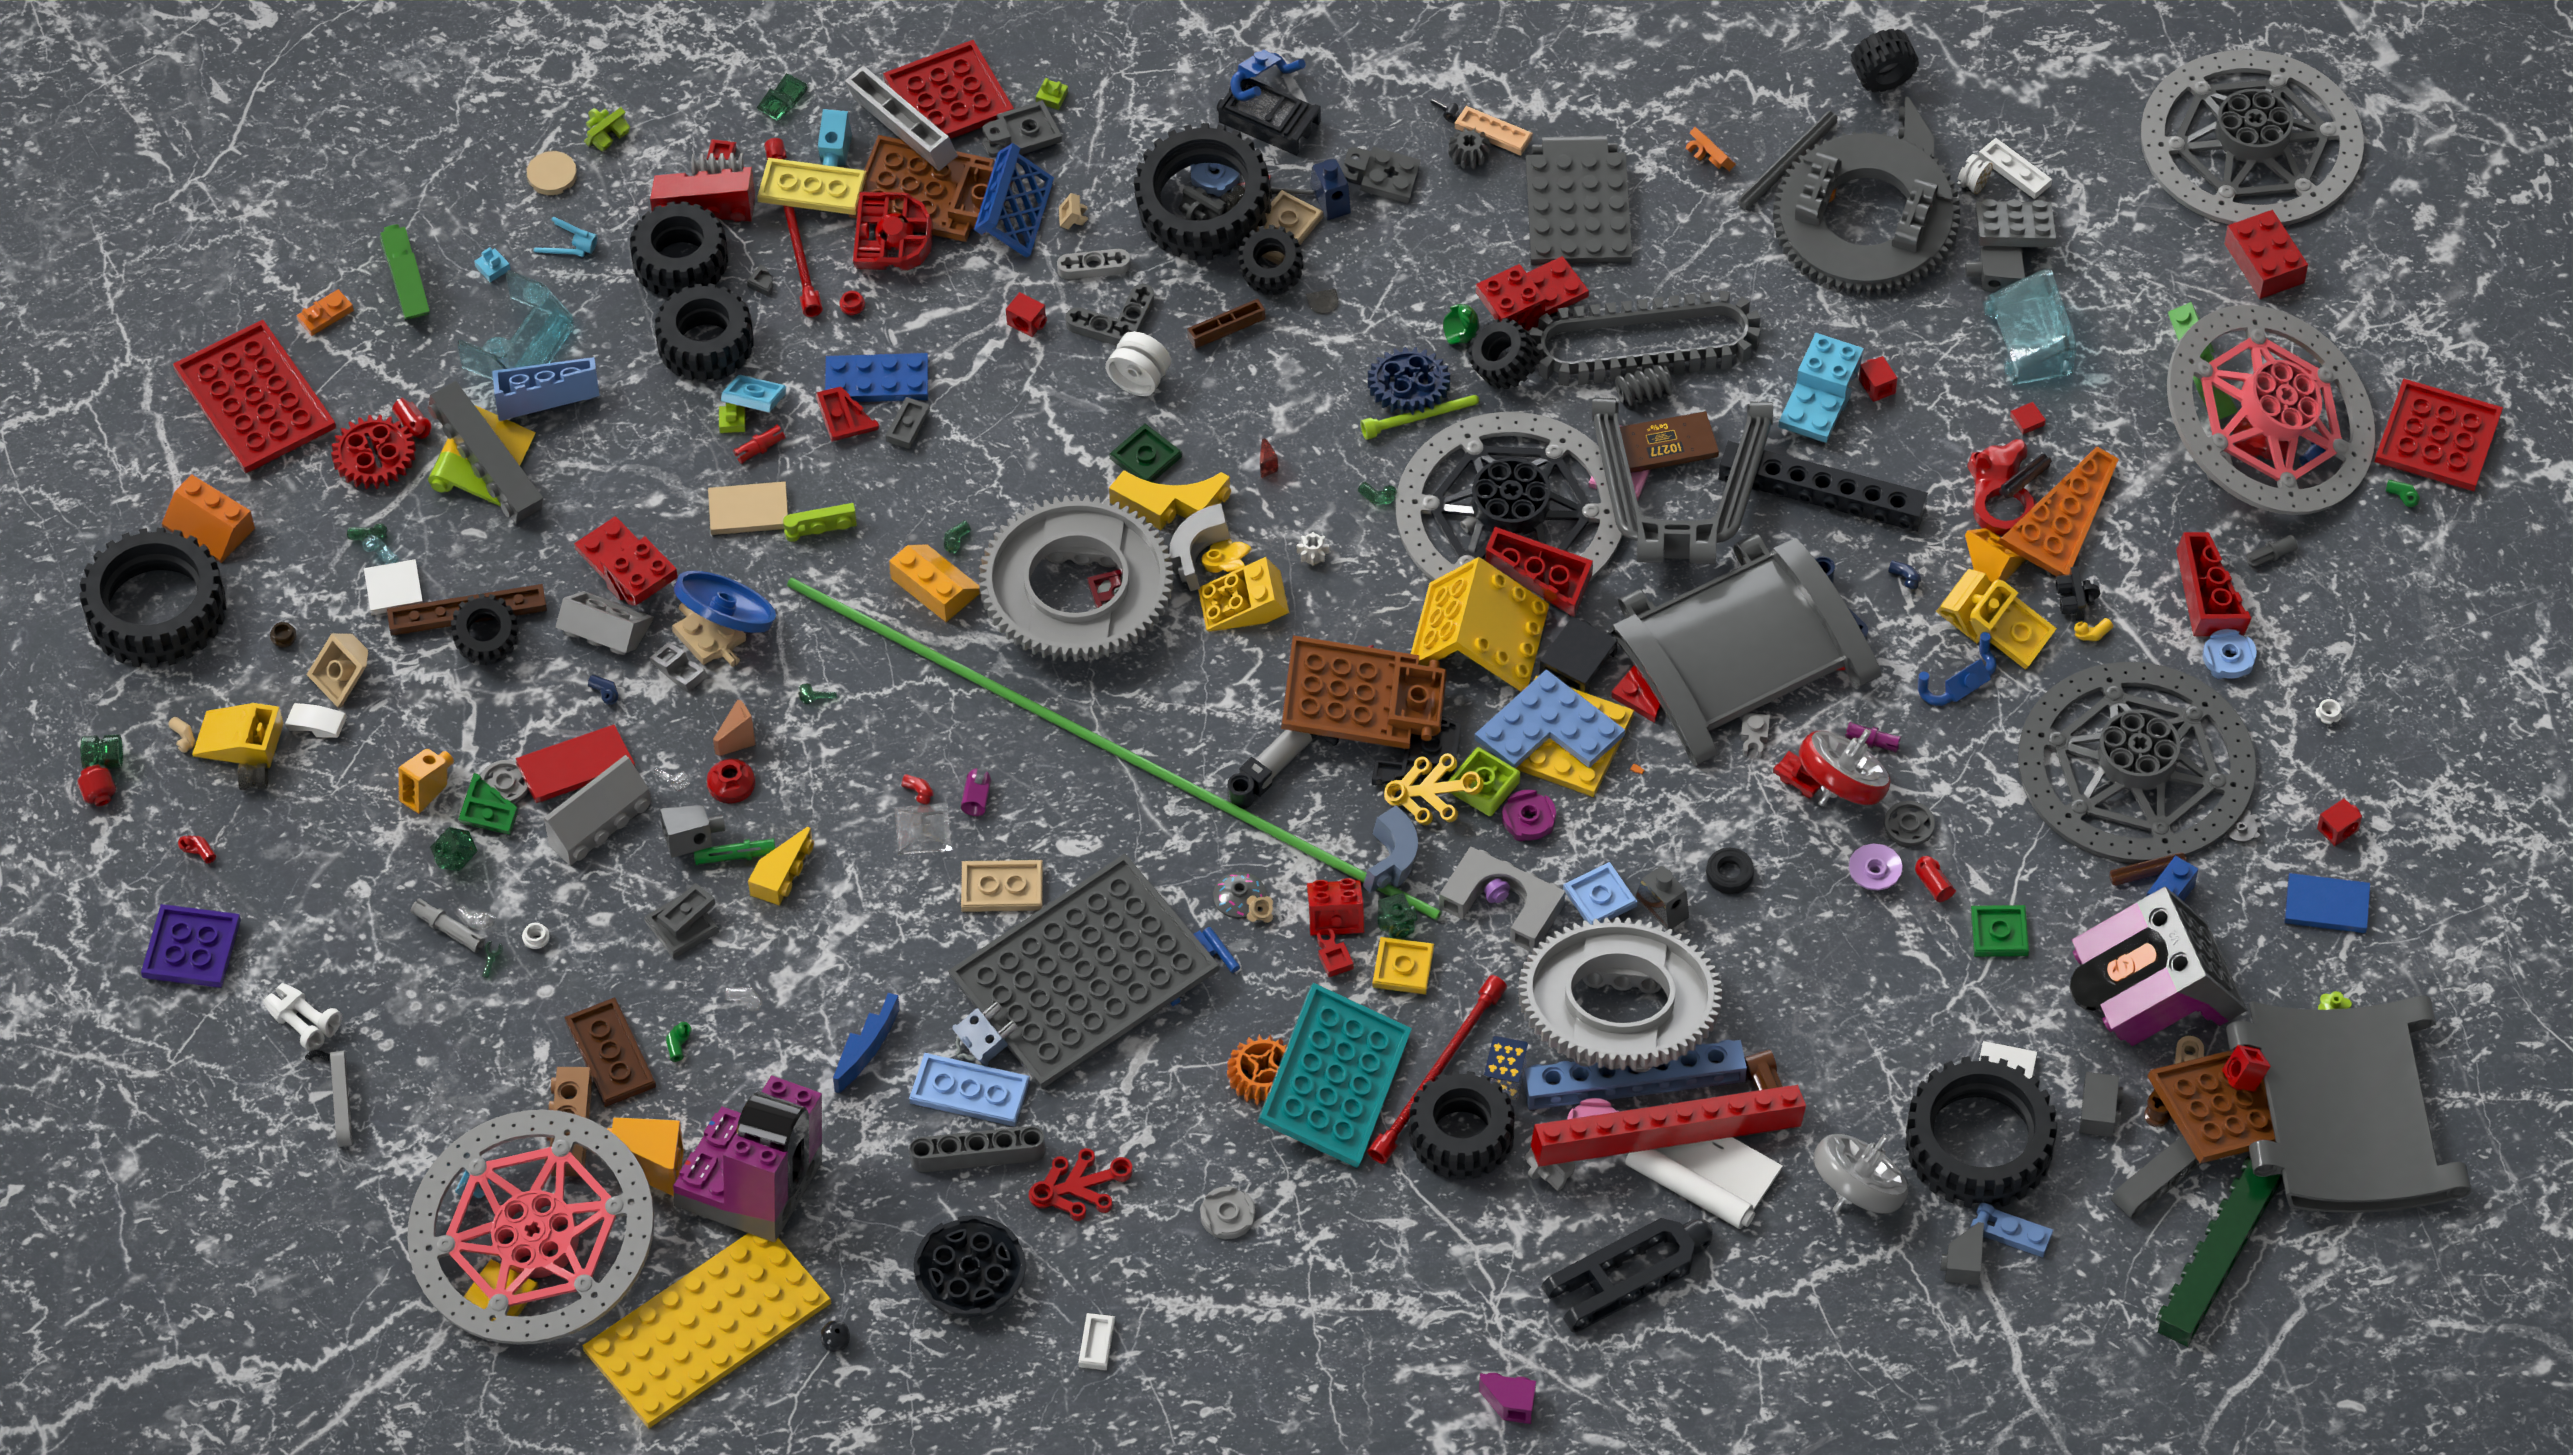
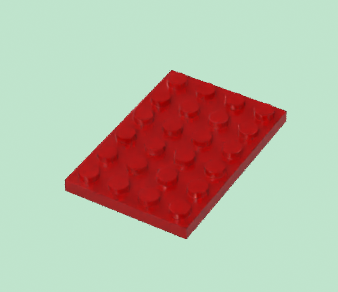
M263 319L173 363L175 372L245 474L336 429L335 421Z

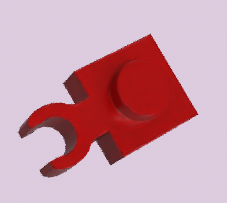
M1329 929V940H1323L1320 933L1317 934V943L1322 948L1318 950V956L1328 978L1354 969V963L1344 942L1336 944L1335 933L1331 929Z

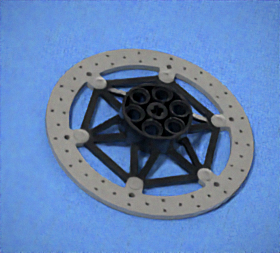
M1488 413L1459 421L1443 429L1424 443L1414 454L1401 476L1397 489L1396 522L1401 541L1415 565L1432 581L1477 557L1483 559L1486 556V547L1489 540L1475 553L1483 529L1493 532L1494 528L1497 527L1520 536L1535 531L1538 542L1547 544L1543 529V522L1545 520H1578L1558 546V549L1567 551L1589 522L1600 523L1593 541L1581 555V557L1593 560V574L1590 581L1609 563L1623 535L1618 530L1615 522L1599 446L1585 434L1561 421L1532 413ZM1500 436H1520L1541 440L1550 444L1547 448L1543 449L1486 446L1480 440ZM1462 448L1466 454L1433 495H1423L1424 487L1437 466L1450 454ZM1566 454H1570L1589 475L1593 477L1601 503H1590L1563 461V457ZM1489 455L1536 457L1538 459L1532 462L1520 458H1502L1495 460ZM1481 461H1483V462L1486 463L1487 465L1483 467ZM1473 463L1477 474L1473 487L1443 497L1466 467ZM1545 465V467H1544V469H1543V471H1542L1539 467ZM1554 467L1558 468L1579 504L1550 491L1548 479ZM1472 497L1471 506L1451 505V503ZM1550 501H1554L1573 511L1550 510ZM1421 514H1432L1458 557V561L1455 564H1451L1435 549L1425 532ZM1442 514L1474 516L1477 519L1467 551L1462 548ZM1537 595L1538 597H1540V598L1543 599L1544 601L1548 602L1547 600H1545V599L1542 598L1541 596Z

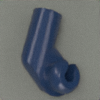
M1894 560L1891 561L1888 573L1905 577V587L1916 590L1918 583L1921 582L1919 573L1911 565Z

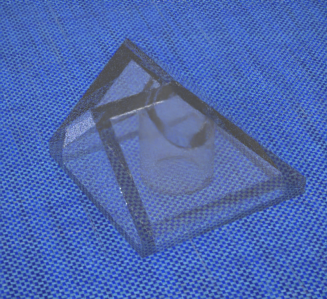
M947 802L894 807L898 855L952 850Z

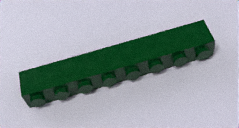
M2247 1156L2242 1165L2241 1171L2243 1174L2241 1178L2235 1177L2230 1186L2229 1192L2232 1194L2229 1199L2223 1198L2217 1210V1213L2220 1214L2217 1220L2212 1219L2205 1231L2207 1238L2204 1242H2198L2193 1252L2195 1259L2192 1264L2186 1263L2181 1273L2182 1282L2180 1285L2174 1284L2168 1297L2171 1300L2168 1306L2163 1305L2156 1318L2159 1321L2157 1333L2186 1347L2191 1343L2283 1179L2282 1174L2265 1177L2254 1175L2249 1156Z

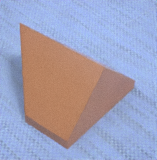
M741 700L736 701L713 739L716 755L721 756L756 745L752 716Z

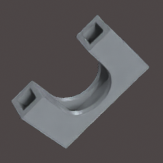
M1470 846L1439 894V909L1463 920L1476 898L1484 892L1485 887L1491 881L1500 878L1502 881H1506L1510 885V890L1517 893L1525 903L1524 908L1511 926L1510 942L1532 952L1533 948H1538L1539 942L1543 940L1565 906V890H1562L1557 884L1539 879L1531 872H1524L1514 867L1508 861H1501L1492 857L1484 850H1477Z

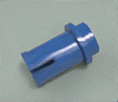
M2311 442L2308 450L2299 457V460H2301L2300 464L2302 466L2307 464L2326 450Z

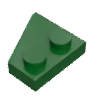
M474 773L458 818L459 822L511 835L518 814L517 807L508 799H505L494 787L487 784L480 775Z

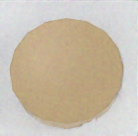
M549 151L537 155L530 161L527 167L528 183L534 187L536 192L544 195L561 194L563 190L570 189L577 179V170L573 159L567 154L558 151Z

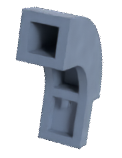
M1396 805L1377 817L1373 835L1387 848L1390 855L1367 870L1363 887L1369 893L1379 887L1384 888L1389 882L1396 888L1399 887L1409 876L1418 849L1417 832L1408 816Z

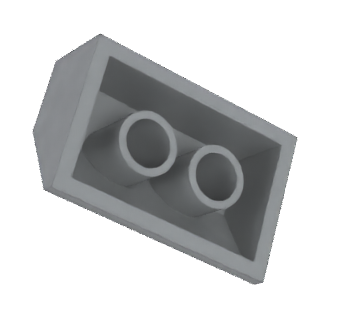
M582 591L563 598L556 628L564 630L563 633L567 636L575 638L580 636L586 638L587 643L591 645H605L610 647L611 652L625 655L627 652L636 650L651 625L654 616Z

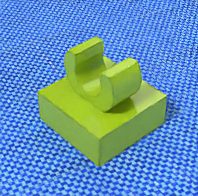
M1045 78L1036 95V102L1043 100L1047 107L1059 110L1068 94V86L1061 84L1059 81L1054 82L1049 80V78Z
M727 402L726 406H719L720 433L745 432L744 406H736V404Z

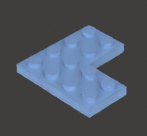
M1545 670L1475 733V740L1500 760L1516 769L1545 741L1551 738L1590 768L1625 736V729L1548 670Z

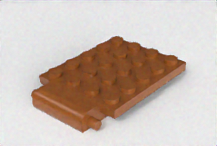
M878 135L864 169L867 177L862 192L908 193L924 204L934 225L932 235L967 242L971 229L975 227L995 161L991 158L956 151L958 156L938 171L903 140ZM900 199L892 200V213L902 214L904 201H900ZM857 213L856 215L849 214V217L857 219Z
M1293 635L1281 729L1410 749L1411 734L1421 735L1422 740L1429 741L1432 739V736L1439 734L1441 731L1447 671L1446 669L1439 668L1440 662L1437 660H1431L1429 666L1419 665V655Z
M2230 1051L2152 1069L2147 1076L2200 1164L2248 1152L2249 1146L2259 1140L2276 1142L2264 1079H2262L2255 1092L2244 1089L2236 1090L2231 1087L2222 1071L2232 1055Z

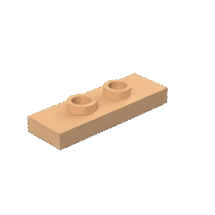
M1468 106L1464 108L1455 122V129L1463 132L1465 127L1468 131H1472L1476 127L1477 133L1484 132L1491 144L1520 156L1533 138V133Z

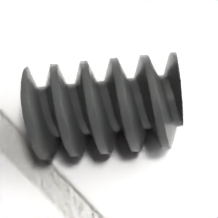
M1659 365L1655 366L1654 371L1651 368H1646L1644 374L1638 370L1634 376L1631 373H1627L1625 378L1622 376L1615 378L1617 394L1622 404L1626 400L1629 406H1633V398L1635 397L1641 404L1643 403V395H1646L1648 400L1652 401L1654 392L1660 399L1662 398V390H1665L1668 396L1672 395V381L1665 365L1663 368Z

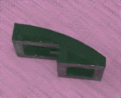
M786 73L775 90L769 89L757 106V110L778 121L795 106L807 91L808 86L801 80Z

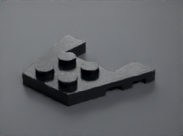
M1442 716L1441 731L1439 734L1432 736L1431 740L1425 741L1421 739V735L1411 734L1410 749H1405L1402 763L1375 759L1372 785H1383L1394 780H1402L1412 769L1415 760L1419 757H1426L1432 763L1431 771L1438 765L1440 757L1444 754H1451L1457 760L1461 723ZM1446 760L1445 766H1449L1452 760ZM1426 762L1420 764V769L1426 767ZM1455 769L1450 772L1446 771L1444 775L1454 774ZM1431 771L1425 775L1420 774L1417 779L1426 778Z

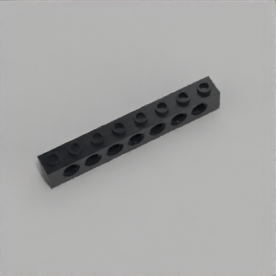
M1727 442L1719 464L1718 480L1727 483L1740 443ZM1767 450L1763 451L1752 486V490L1772 493L1778 497L1795 499L1805 504L1810 503L1828 510H1837L1855 517H1863L1878 523H1886L1898 526L1904 530L1917 532L1926 509L1928 492Z

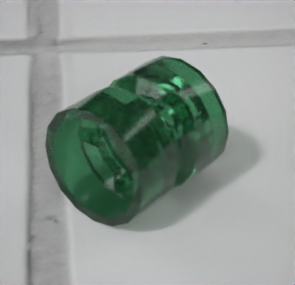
M120 734L104 735L103 739H100L98 735L81 737L80 753L83 770L93 765H104L107 769L122 768L123 743Z

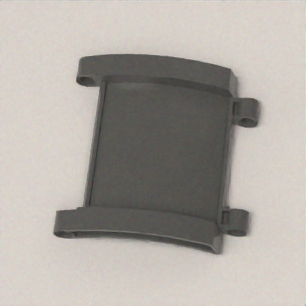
M1759 534L1751 535L1735 543L1733 546L1734 554L1742 565L1741 567L1657 607L1654 606L1652 601H1648L1641 589L1618 599L1620 609L1626 619L1613 624L1608 632L1618 639V645L1627 654L1651 688L1677 733L1690 761L1695 766L1720 755V752L1717 753L1709 731L1841 667L1845 668L1851 682L1857 688L1882 675L1880 666L1844 600L1818 562L1797 538L1787 541L1769 552Z
M2416 996L2373 1006L2328 1010L2286 1008L2252 1001L2249 1003L2253 1023L2235 1021L2227 1025L2226 1033L2231 1053H2233L2237 1045L2260 1049L2271 1066L2263 1079L2276 1142L2269 1140L2256 1141L2249 1146V1153L2254 1175L2265 1177L2282 1174L2289 1207L2321 1212H2378L2438 1204L2463 1198L2471 1193L2466 1164L2452 1162L2438 1166L2410 1036L2411 1032L2436 1025L2430 997Z

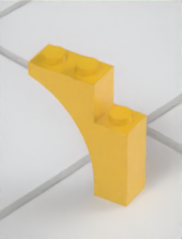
M1123 470L1109 487L1111 504L1114 505L1116 502H1119L1120 509L1128 506L1129 514L1137 511L1138 518L1144 516L1146 523H1152L1153 527L1162 530L1167 523H1171L1176 514L1187 519L1201 509L1226 502L1231 494L1230 477L1222 472L1198 483L1163 485L1140 479Z

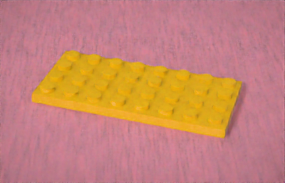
M747 1233L582 1345L583 1351L649 1429L829 1306L831 1298L779 1238H777L776 1242H772Z

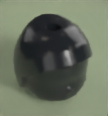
M841 1321L828 1322L821 1330L822 1346L832 1352L844 1350L850 1341V1332L847 1325Z

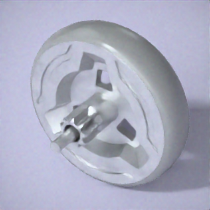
M1831 1134L1822 1139L1817 1145L1813 1157L1814 1165L1823 1180L1836 1191L1837 1198L1839 1199L1833 1208L1836 1213H1839L1844 1204L1854 1203L1861 1208L1880 1214L1895 1212L1904 1204L1908 1195V1183L1900 1169L1885 1156L1886 1151L1883 1150V1147L1889 1139V1136L1883 1134L1877 1144H1867L1857 1138L1844 1134Z

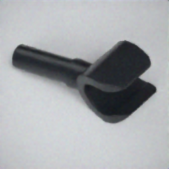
M1434 97L1431 99L1430 102L1445 111L1443 116L1448 122H1456L1460 116V113L1457 112L1459 107L1456 103L1448 105Z

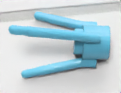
M552 217L555 225L574 233L572 245L576 246V249L534 248L536 253L572 254L584 257L585 252L593 253L598 236L597 234L581 230L556 217Z

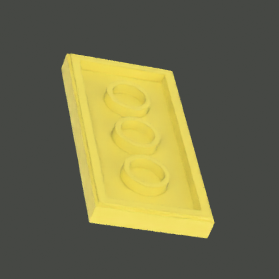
M768 158L757 199L761 203L856 215L859 192L863 191L867 175L864 170Z

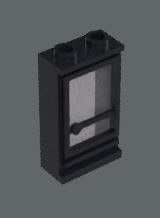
M1247 78L1240 82L1243 92L1255 86L1261 89L1260 96L1242 102L1237 100L1233 96L1230 86L1228 94L1225 98L1222 97L1217 104L1219 123L1297 156L1299 153V139L1301 136L1306 139L1309 138L1311 122L1317 125L1321 122V106L1309 104L1254 79Z

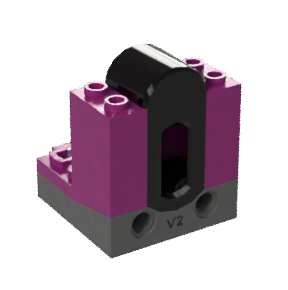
M771 1075L763 1090L756 1091L749 1097L741 1113L721 1106L718 1113L714 1114L706 1127L704 1136L695 1151L691 1152L679 1172V1177L673 1185L674 1206L776 1242L822 1164V1093Z

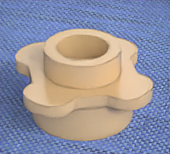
M1250 896L1247 899V904L1249 905L1247 919L1250 922L1263 920L1265 923H1269L1272 921L1273 900L1268 896L1258 898ZM1258 907L1262 908L1261 912L1258 911Z

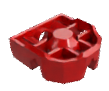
M859 192L853 254L855 268L886 270L889 265H894V267H899L901 271H908L921 265L931 252L934 226L924 204L908 193ZM900 199V201H904L902 214L892 213V200ZM869 224H877L875 229L876 241L869 240ZM913 231H914V232H926V235H925V236H915V235L913 234ZM883 232L888 235L886 241L881 238ZM891 247H895L896 250L899 249L898 257H888V249L891 250Z

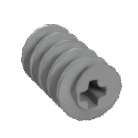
M700 153L698 160H695L692 154V176H695L698 171H708L709 174H719L722 169H732L733 172L743 171V153H740L738 160L735 159L733 153H730L728 160H725L723 153H720L718 160H715L713 153H710L708 160H705L703 153Z

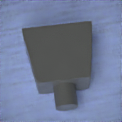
M1984 246L1980 248L1979 261L1965 262L1966 277H1980L1981 287L1984 291L2023 294L2025 273L2021 247Z
M702 805L660 809L662 831L671 858L710 848L712 846L711 833L725 831L723 815L708 818Z

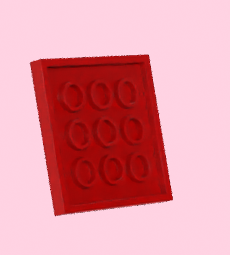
M974 40L883 73L886 85L943 131L950 139L981 128L985 124L997 120V114L1014 109Z
M2403 378L2374 462L2475 492L2503 407Z

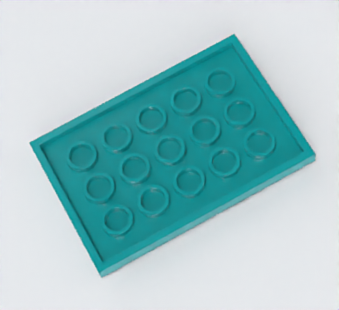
M1313 983L1310 986L1257 1122L1357 1168L1363 1158L1412 1028Z

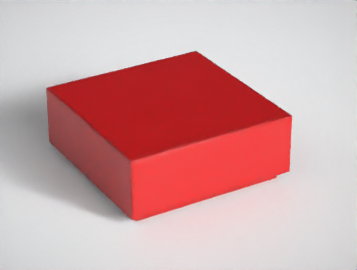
M712 139L706 159L708 160L710 153H713L715 160H718L720 153H723L725 160H728L730 153H733L735 156L736 142Z
M2034 402L2010 412L2011 419L2023 435L2045 426L2046 419Z

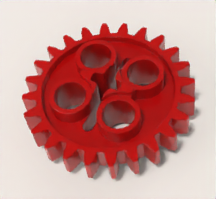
M368 415L367 421H363L359 417V424L355 425L352 422H348L350 429L341 428L342 436L335 435L336 443L332 444L333 452H331L334 468L338 470L340 477L345 476L347 483L354 480L355 487L364 483L365 489H368L370 484L374 483L376 489H378L381 482L386 486H389L390 479L398 482L397 475L406 476L405 468H412L411 460H415L414 451H416L413 435L409 434L407 426L402 427L401 421L393 424L392 417L387 418L386 421H383L382 415H379L377 420H373L372 416ZM365 436L370 437L375 454L378 455L379 463L382 466L381 468L377 466Z

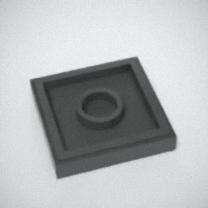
M677 898L644 916L646 924L673 959L719 933L718 926L707 912L678 937L670 933L658 923L657 916Z

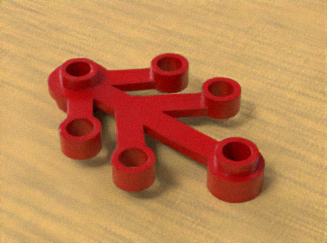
M1084 1148L1079 1152L1078 1161L1064 1183L1055 1185L1059 1176L1065 1175L1069 1170L1068 1160L1063 1156H1058L1053 1159L1052 1168L1045 1180L1035 1183L1030 1188L1029 1201L1037 1208H1047L1052 1205L1068 1212L1072 1220L1081 1221L1086 1216V1207L1081 1202L1073 1203L1060 1197L1069 1193L1095 1204L1099 1212L1107 1213L1112 1209V1198L1108 1194H1099L1087 1188L1114 1179L1118 1182L1129 1180L1133 1173L1132 1163L1125 1157H1118L1111 1162L1110 1169L1082 1177L1086 1168L1091 1167L1095 1163L1094 1151ZM1088 1155L1091 1159L1083 1160L1082 1157ZM1060 1163L1065 1165L1063 1168L1056 1167ZM1120 1170L1126 1171L1124 1174H1118L1117 1172ZM1041 1194L1047 1195L1045 1198H1039L1038 1196ZM1107 1201L1108 1205L1102 1206L1099 1203ZM1075 1209L1082 1210L1079 1214L1073 1213Z

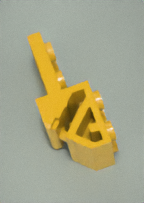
M1968 569L1936 610L1939 615L1976 644L1980 642V635L1983 632L1989 633L1991 636L1990 643L2025 670L2057 629L2018 599L2016 596L2019 592L2005 581L1995 580L1991 584L1986 573Z

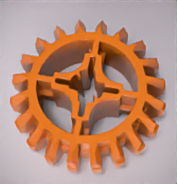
M1259 1034L1257 1041H1253L1248 1037L1247 1045L1239 1042L1238 1050H1232L1231 1059L1227 1062V1078L1230 1080L1231 1088L1236 1089L1238 1097L1244 1095L1246 1102L1255 1099L1257 1106L1260 1101L1266 1100L1279 1067L1275 1062L1276 1060L1281 1062L1287 1045L1283 1046L1282 1038L1275 1042L1270 1034L1267 1040H1263ZM1243 1069L1247 1070L1248 1074L1252 1075V1080H1250L1244 1075V1073L1242 1072Z

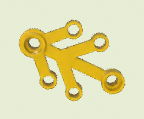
M1451 754L1442 755L1438 765L1431 771L1432 763L1426 757H1419L1415 760L1412 769L1402 780H1394L1386 785L1384 797L1392 806L1397 805L1399 807L1403 805L1415 815L1416 821L1421 825L1430 824L1433 820V815L1427 808H1420L1410 797L1422 796L1440 812L1441 818L1446 822H1454L1458 817L1457 809L1452 805H1447L1435 794L1465 791L1470 795H1476L1483 789L1484 781L1476 772L1470 771L1465 773L1461 780L1437 783L1446 771H1453L1457 767L1456 758ZM1451 759V764L1445 766L1446 760ZM1426 762V767L1420 769V764ZM1431 771L1420 785L1412 786L1420 774L1425 775ZM1477 781L1476 787L1471 789V783ZM1401 790V795L1395 798V793ZM1448 810L1453 811L1450 817H1446ZM1427 813L1426 819L1420 820L1421 815Z

